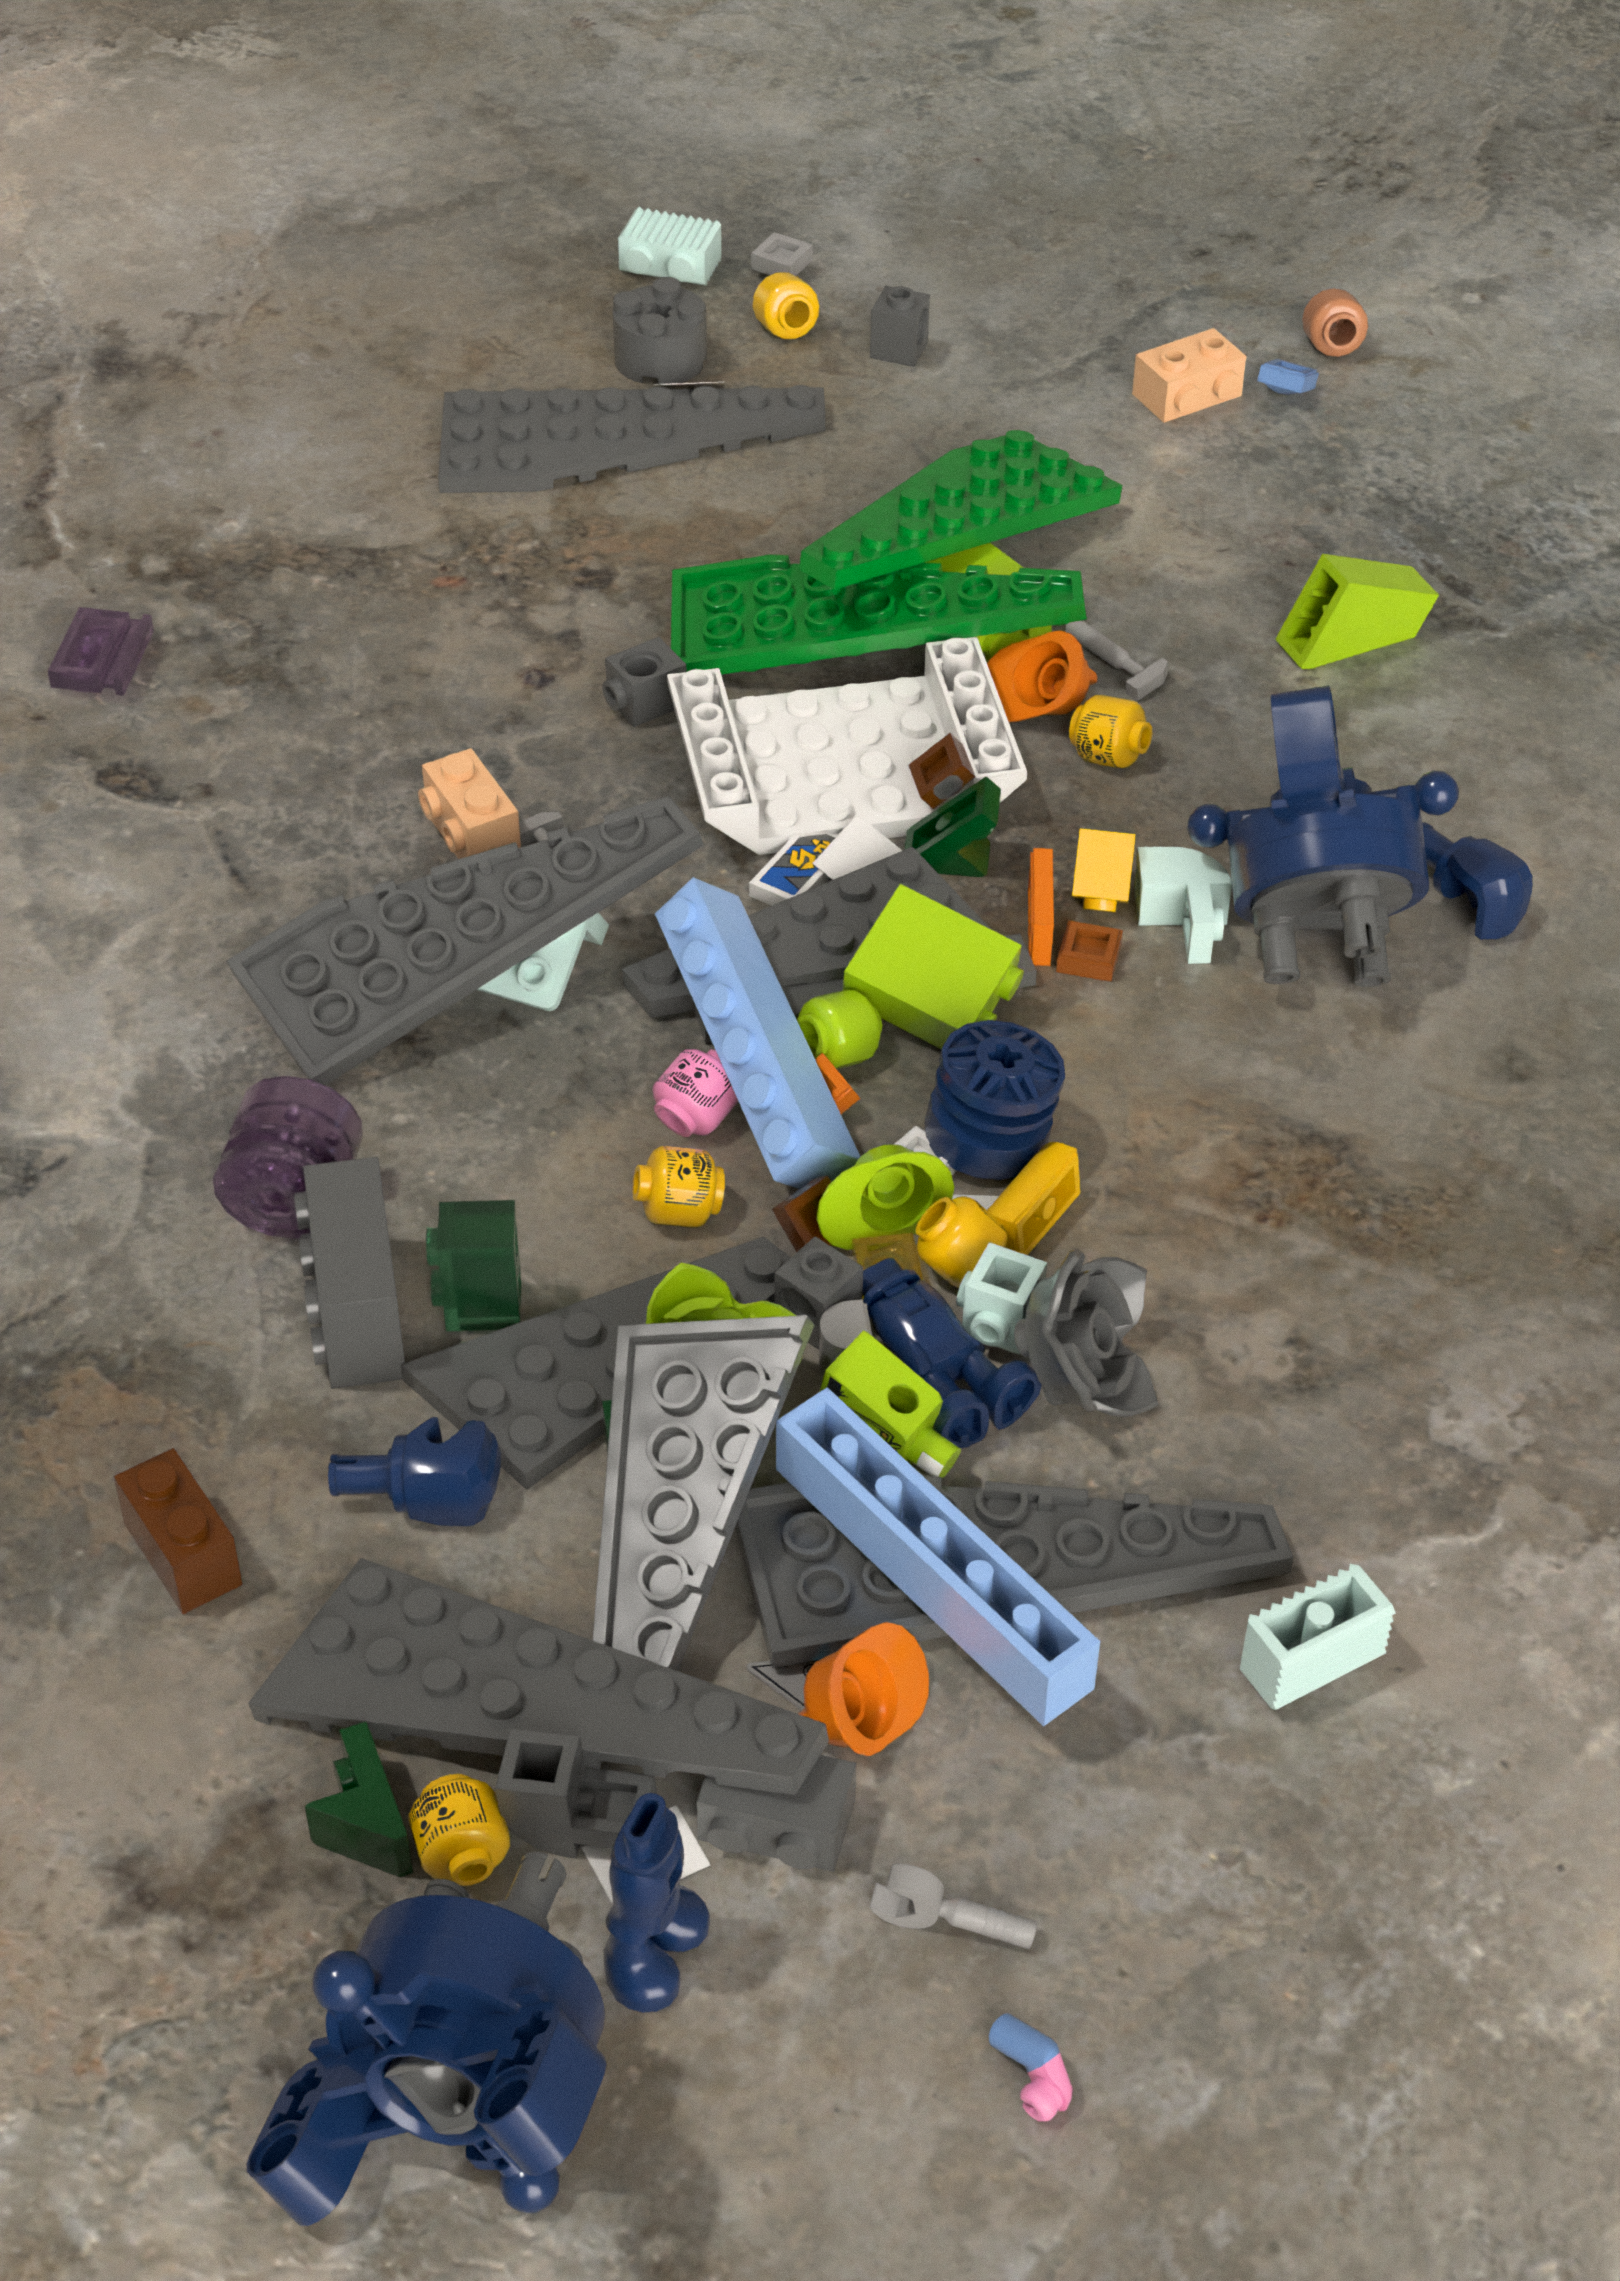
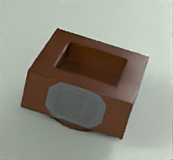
M951 733L947 734L908 765L920 798L932 809H935L950 796L960 792L968 782L976 777L963 744Z
M828 1175L813 1179L772 1208L796 1253L814 1237L832 1246L821 1235L816 1219L819 1201L831 1183Z

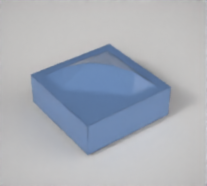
M1275 359L1261 365L1257 381L1265 383L1271 390L1279 394L1304 393L1315 389L1319 372H1316V369Z

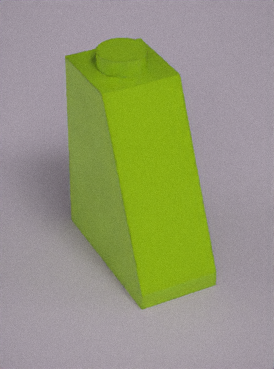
M1322 554L1275 640L1301 669L1309 670L1414 638L1439 594L1412 566Z

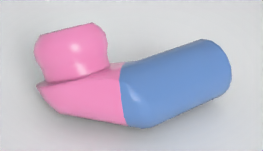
M1006 2013L997 2018L989 2033L990 2045L1025 2066L1031 2083L1027 2084L1020 2093V2099L1024 2101L1023 2108L1037 2121H1050L1057 2111H1065L1068 2108L1073 2094V2088L1057 2043L1052 2038L1011 2014Z

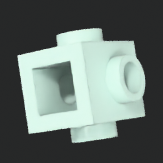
M989 1242L973 1272L968 1271L965 1274L958 1290L956 1305L963 1308L962 1325L966 1331L984 1345L999 1347L1020 1355L1014 1338L1015 1325L1020 1319L1026 1318V1309L1030 1296L1037 1283L1042 1279H1046L1047 1262Z

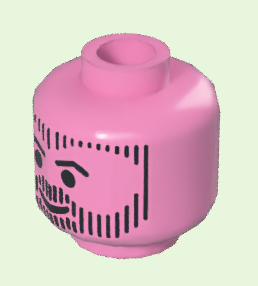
M697 1049L682 1051L653 1085V1096L656 1101L654 1106L655 1114L670 1130L683 1137H689L692 1134L709 1135L738 1103V1099L718 1054L713 1049H710L707 1053Z

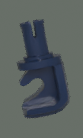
M1423 822L1427 865L1435 870L1433 874L1435 890L1449 899L1459 897L1466 892L1471 906L1474 909L1477 908L1475 936L1480 940H1496L1511 934L1527 912L1533 888L1532 874L1525 861L1511 851L1486 838L1477 839L1468 836L1454 843L1435 830L1432 825Z
M432 1417L420 1424L409 1434L396 1435L388 1454H332L330 1456L331 1463H329L328 1467L329 1490L333 1497L354 1494H388L389 1499L393 1502L395 1511L397 1513H408L410 1519L442 1526H473L485 1518L490 1502L496 1493L501 1466V1451L495 1435L490 1432L484 1421H467L455 1435L443 1443L439 1420L437 1417Z

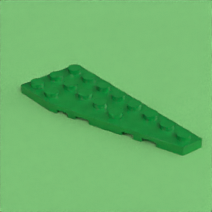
M1010 430L1004 436L990 440H975L972 442V445L950 450L801 550L799 570L836 590L1120 503L1123 485L1104 476V472L1101 469L1085 466L1069 458V454L1066 451L1050 448L1034 440V435L1029 432Z
M770 554L672 570L671 649L686 664L687 672L695 669L707 670L715 668L720 669L721 675L743 671L754 672L763 668L790 664H807L812 661L843 656L854 657L863 653L883 650L908 649L913 646L945 641L951 638H970L997 633L1007 634L1023 629L1050 625L1061 626L1070 622L1087 620L1081 571L1020 568L1018 572H1013L1011 575L988 574L987 566L968 565L966 573L943 572L941 563H921L836 590L800 571V564L790 563L788 555Z

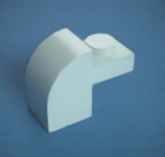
M1138 847L1133 887L1138 926L1183 925L1188 964H1210L1213 941L1222 940L1224 925H1227L1232 889L1229 873L1217 860L1197 850L1183 847Z

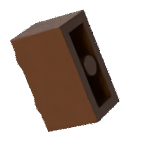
M174 1448L113 1476L124 1524L182 1614L243 1585L234 1537Z

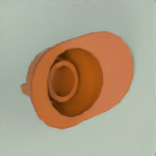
M1062 630L1048 632L1041 636L1013 643L999 650L987 662L1009 722H1019L1042 715L1056 716L1070 713L1085 699L1090 685L1098 682L1096 672L1089 668V664L1084 658L1079 641L1074 635Z
M889 1622L869 1627L843 1645L837 1652L818 1660L810 1668L804 1683L805 1708L798 1714L825 1723L829 1738L828 1744L851 1748L855 1753L867 1757L882 1751L888 1744L916 1723L922 1716L928 1699L929 1672L925 1655L916 1638L903 1626Z

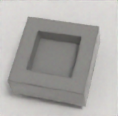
M773 232L751 252V269L768 275L777 272H789L797 276L813 261L812 244Z

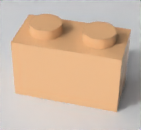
M1215 328L1138 353L1135 357L1132 395L1163 423L1242 396L1246 355Z
M472 748L422 765L424 788L418 791L421 808L427 819L433 822L443 836L449 850L455 853L458 859L514 842L517 843L518 848L521 847L518 810Z

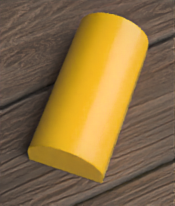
M1060 1142L1044 1144L987 1209L991 1215L1004 1225L1008 1236L1007 1249L1028 1255L1079 1196L1081 1190L1077 1148Z

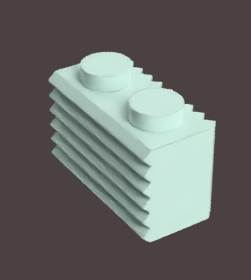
M639 206L618 237L619 270L658 278L671 277L680 282L707 286V281L710 280L713 271L715 272V268L718 267V262L721 261V224L718 220L712 223L709 218L703 221L698 217L695 220L691 215L688 218L683 214L678 217L674 212L671 215L666 211L661 214L657 209L654 212L649 208L643 211Z
M1350 1564L1349 1571L1339 1569L1338 1576L1328 1575L1326 1582L1317 1580L1315 1588L1305 1586L1304 1593L1294 1591L1293 1599L1283 1597L1282 1605L1272 1603L1271 1610L1261 1608L1259 1616L1249 1614L1240 1670L1269 1707L1277 1710L1387 1653L1385 1647L1388 1646L1386 1639L1390 1638L1388 1631L1392 1630L1390 1623L1394 1622L1392 1615L1396 1614L1394 1607L1359 1565Z

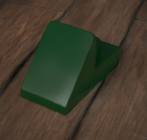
M985 776L910 827L906 834L905 849L913 847L938 874L968 877L986 876L991 846L987 836L995 829L999 820L1001 788Z
M367 1722L340 1729L344 1758L332 1762L340 1793L306 1804L305 1813L310 1839L321 1848L394 1876L402 1877L411 1874L413 1869L408 1835Z

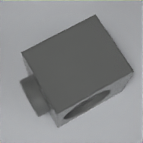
M904 286L884 287L871 310L870 358L912 367L916 365L928 343L930 294L916 292Z
M660 637L605 658L606 681L602 685L605 700L612 710H618L633 727L675 711L667 683V674L687 672L686 664Z
M817 1237L811 1239L775 1271V1304L781 1305L797 1316H809L814 1323V1328L808 1343L818 1350L820 1320L823 1313L836 1303L862 1299L863 1266Z

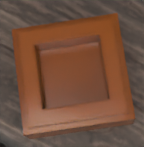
M1068 920L1057 957L1056 972L1112 982L1122 946L1123 930Z

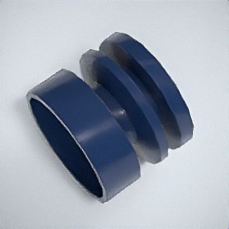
M993 1020L965 1024L952 1032L942 1047L939 1058L940 1065L935 1075L936 1086L931 1093L924 1121L926 1138L934 1154L938 1158L943 1157L947 1160L949 1166L957 1171L975 1178L994 1180L1013 1178L1021 1172L1041 1147L1048 1143L1053 1125L1052 1115L1058 1106L1059 1094L1065 1081L1064 1060L1051 1042L1036 1031L1018 1024Z

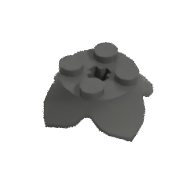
M1073 1249L1069 1251L1059 1269L1051 1277L1040 1280L1032 1291L1026 1309V1318L1020 1319L1015 1325L1014 1338L1017 1349L1024 1357H1030L1038 1380L1042 1384L1044 1395L1051 1405L1074 1403L1081 1406L1087 1412H1094L1096 1410L1111 1416L1129 1417L1147 1412L1159 1405L1150 1372L1143 1360L1136 1353L1125 1348L1122 1343L1124 1336L1139 1322L1144 1307L1147 1269L1118 1257H1102L1083 1264L1085 1259L1084 1253L1079 1249Z

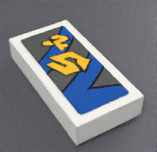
M821 834L790 839L749 882V896L772 906L826 883L830 877L812 863L839 834Z

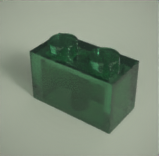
M515 1200L439 1202L438 1228H427L426 1253L428 1266L439 1265V1269L431 1270V1300L433 1307L443 1306L446 1331L500 1330L520 1323L522 1277Z

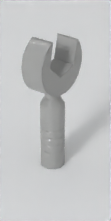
M900 1863L892 1864L887 1885L875 1884L870 1909L875 1915L888 1923L904 1928L921 1929L932 1926L937 1921L938 1916H941L951 1926L982 1934L993 1939H1000L1003 1942H1009L1022 1948H1031L1037 1928V1921L1019 1915L1016 1916L1015 1914L997 1910L996 1908L961 1897L950 1900L943 1898L944 1886L935 1875L920 1867Z

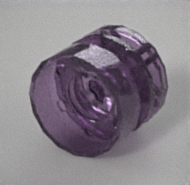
M280 1076L259 1081L246 1090L238 1106L230 1129V1137L222 1151L221 1160L213 1176L216 1198L224 1210L241 1224L263 1234L295 1239L300 1238V1234L311 1233L310 1229H298L294 1193L306 1191L303 1166L356 1159L363 1138L361 1118L352 1104L334 1089L313 1080Z

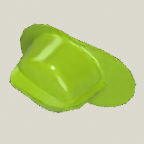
M881 1145L872 1148L859 1157L853 1167L838 1175L826 1188L819 1201L816 1218L820 1233L832 1246L845 1250L866 1248L896 1238L916 1234V1226L921 1216L933 1203L944 1197L953 1198L955 1186L951 1171L940 1158L926 1152H914L901 1145Z

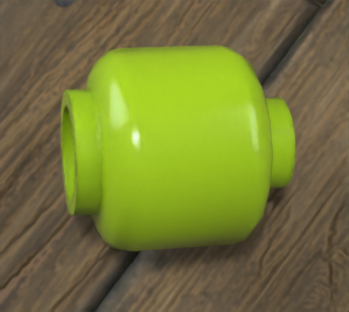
M841 990L816 996L804 1003L797 1018V1022L814 1058L816 1059L823 1053L836 1069L865 1062L873 1057L879 1046L880 1034L882 1032L881 1016L869 999L858 991Z

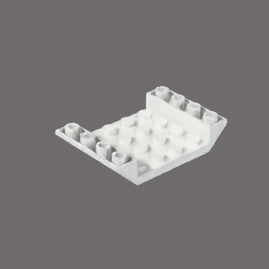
M977 637L951 638L945 641L926 643L924 676L900 677L894 680L862 684L851 683L844 686L796 690L788 693L756 697L746 696L728 700L719 668L695 669L683 673L667 674L669 691L705 822L758 855L778 853L793 838L839 834L856 815L864 819L887 839L906 836L907 830L985 776L1001 788L1000 802L1027 780L1025 764ZM951 733L963 744L976 777L968 782L960 792L950 796L935 809H932L920 798L908 765L947 734Z

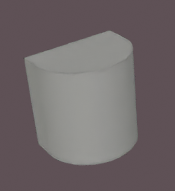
M863 1299L836 1303L823 1313L820 1320L819 1369L823 1377L825 1370L863 1330L872 1335L867 1304L863 1303Z

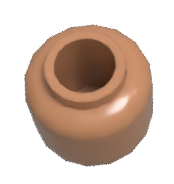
M1332 288L1316 294L1306 305L1302 318L1304 332L1314 347L1328 356L1340 357L1350 354L1359 348L1366 338L1368 330L1366 312L1352 294L1341 289Z

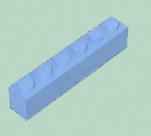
M693 877L655 913V916L773 1180L801 1189L817 1177L828 1175L832 1182L843 1171L853 1167L860 1154L739 896Z
M825 1388L777 1420L776 1470L1043 1727L1095 1689L1100 1640L829 1388Z

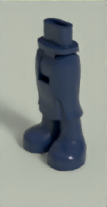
M894 1258L884 1259L863 1270V1303L867 1304L868 1315L872 1319L876 1332L887 1347L903 1363L939 1392L943 1399V1404L934 1423L933 1430L957 1447L967 1448L985 1437L988 1432L989 1419L998 1430L1005 1429L1016 1422L1031 1407L1040 1394L1042 1387L1035 1370L1021 1360H1015L997 1368L985 1356L984 1344L966 1331L943 1296L931 1285L921 1280L915 1270H903ZM964 1379L972 1391L961 1390L955 1381Z
M647 1793L640 1796L635 1803L612 1848L609 1881L613 1906L606 1916L605 1922L610 1935L603 1950L607 1985L616 2001L630 2010L642 2013L657 2012L666 2008L678 1996L681 1983L680 1971L675 1960L665 1951L685 1952L698 1947L708 1936L710 1926V1914L706 1903L693 1890L679 1885L684 1865V1847L676 1815L666 1807L662 1796L655 1793Z

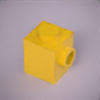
M1080 828L1072 896L1073 898L1084 899L1083 909L1115 913L1117 903L1128 904L1136 834Z

